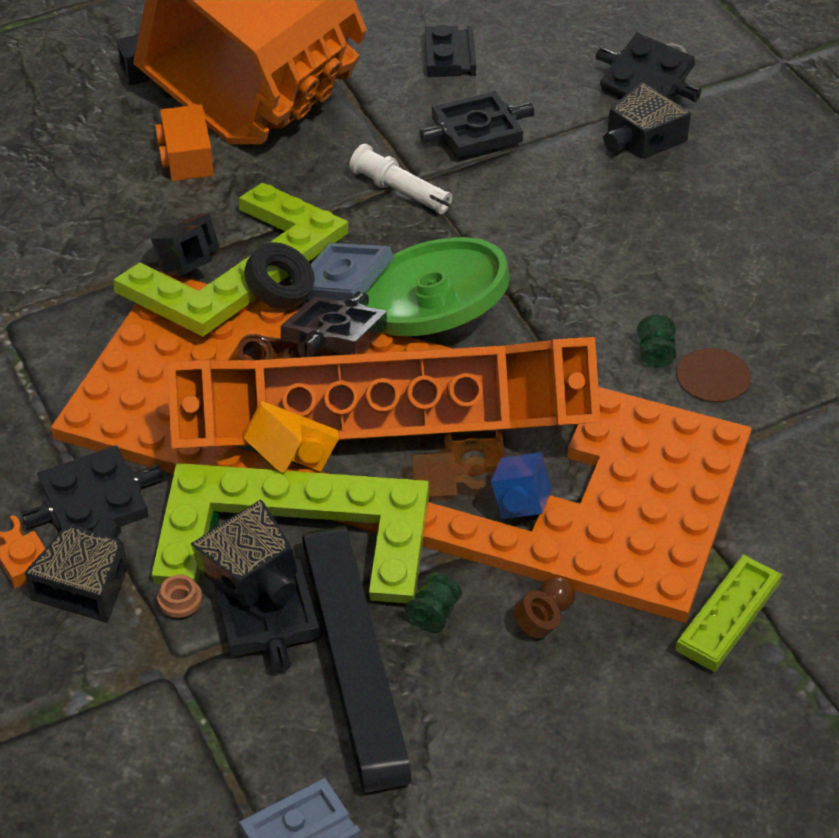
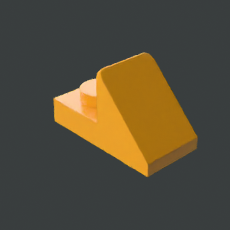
M264 401L260 402L243 434L244 439L282 473L286 472L291 461L321 472L339 440L338 430Z

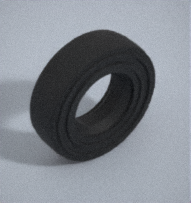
M270 242L259 246L247 260L244 270L245 281L250 291L260 301L277 309H292L299 306L307 299L315 282L314 271L309 261L299 251L283 243ZM271 265L277 266L286 271L292 279V285L284 286L275 282L268 275L267 267Z

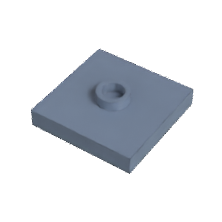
M329 243L311 263L315 282L307 300H311L316 296L330 300L345 301L353 297L358 291H361L360 294L362 292L366 293L394 259L391 247Z

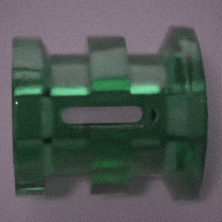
M656 314L647 316L639 322L637 334L640 338V347H642L641 359L646 365L655 368L670 365L676 358L674 336L676 325L670 317Z
M439 572L431 573L424 582V585L417 591L415 598L407 602L405 606L406 615L417 627L431 633H439L445 628L446 618L450 616L454 605L461 598L462 590L458 583L446 574Z

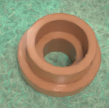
M171 576L162 583L158 591V606L163 613L171 617L179 618L191 615L202 603L201 589L188 576Z

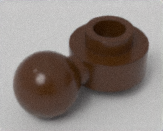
M553 577L544 582L540 591L532 590L526 593L514 606V617L519 628L534 638H544L560 624V612L570 608L574 602L575 591L572 584L564 578Z

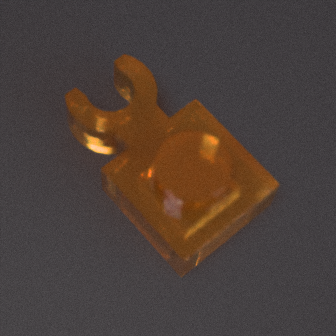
M454 452L412 454L413 480L429 481V496L457 495L456 483L463 482L470 488H482L486 486V480L471 479L469 477V469L475 464H485V459L480 456H470L461 464H455Z

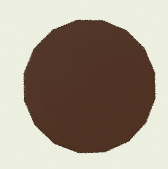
M703 348L694 350L682 357L677 365L676 377L682 388L692 396L706 401L723 402L735 399L745 393L751 383V372L746 363L735 354L722 349Z

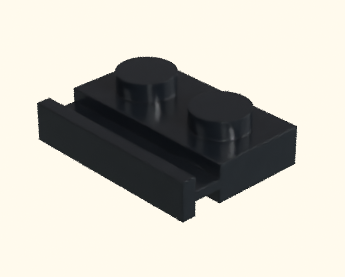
M445 24L425 26L427 77L461 76V72H471V76H476V56L472 25H467V29L458 30V26H448Z

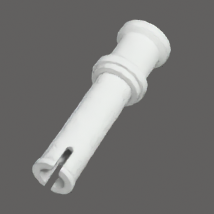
M368 144L360 145L351 157L350 171L356 175H366L373 179L374 184L380 188L390 186L439 214L445 213L449 207L438 202L437 198L450 204L452 202V194L450 192H446L399 168L395 158L380 156L373 152V148Z

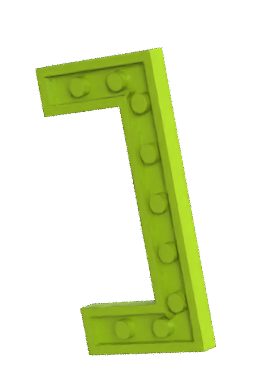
M261 183L239 197L240 211L285 231L271 242L283 243L293 247L308 261L319 255L329 243H336L348 234L347 220L304 202L300 198L275 189L271 185ZM249 257L199 291L140 262L113 279L115 293L202 337L257 299L247 286L244 276L245 266ZM271 265L267 267L268 275L277 283L289 276L286 271L277 266Z
M176 463L152 571L153 581L155 584H162L171 576L185 575L192 578L198 584L200 571L191 543L209 532L213 511L240 513L261 499L272 516L379 523L369 589L370 600L414 604L430 492L429 481L296 471L282 473L278 470Z

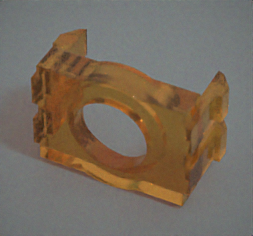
M496 430V438L490 439L469 438L452 441L451 433L444 437L448 471L451 472V476H478L495 473L500 459L505 457L502 433ZM478 451L486 457V460L480 465H469L463 461L462 457L467 452Z

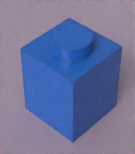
M542 452L501 458L491 480L502 519L543 514L552 489Z

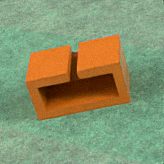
M202 104L160 109L162 124L155 125L162 168L169 167L171 181L214 176L211 144Z

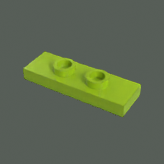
M743 554L678 639L675 651L716 672L780 585L782 574Z

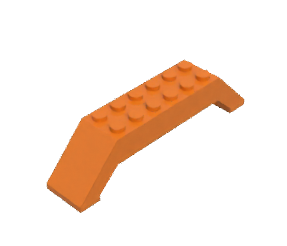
M595 337L553 339L505 346L268 360L166 362L171 449L249 446L250 444L244 439L243 434L261 401L338 430L339 440L510 430L601 422Z

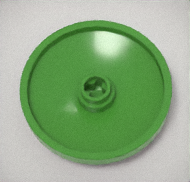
M467 237L437 239L408 247L393 254L394 259L367 290L366 294L369 297L367 307L387 311V326L380 332L389 335L420 336L458 327L485 313L504 295L510 282V272L506 257L496 245L481 239Z

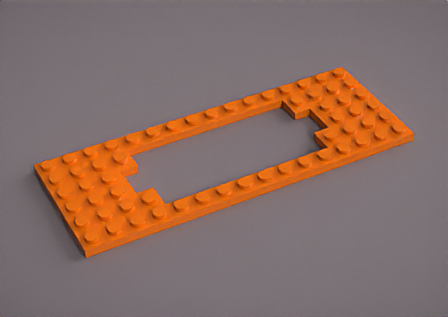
M167 275L198 291L208 285L176 275ZM257 298L202 337L136 303L51 426L53 439L97 452L117 445L124 460L148 467L158 464L162 471L174 474L176 463L277 470L261 454L234 446L171 449L166 362L228 360L239 341L248 334L280 338L281 325L301 308L277 309ZM379 332L358 354L453 348L407 336H395ZM323 349L315 352L326 356H336L332 351ZM244 355L247 360H254L251 356ZM598 387L601 422L578 424L568 446L567 459L596 466L580 504L549 495L543 514H539L533 530L528 531L428 502L423 547L543 582L553 577H561L572 584L574 591L687 623L750 439L752 427ZM290 463L286 470L296 472L325 473L293 463ZM333 520L378 533L379 523Z

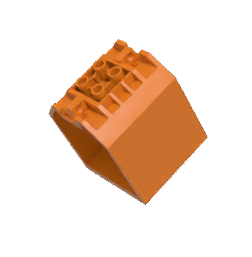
M145 0L133 64L183 106L202 104L206 125L229 145L263 144L267 140L270 129L284 128L295 118L298 120L302 119L309 112L312 105L318 101L324 102L334 90L335 79H347L352 75L359 54L348 44V40L350 37L359 45L363 42L367 29L355 0Z

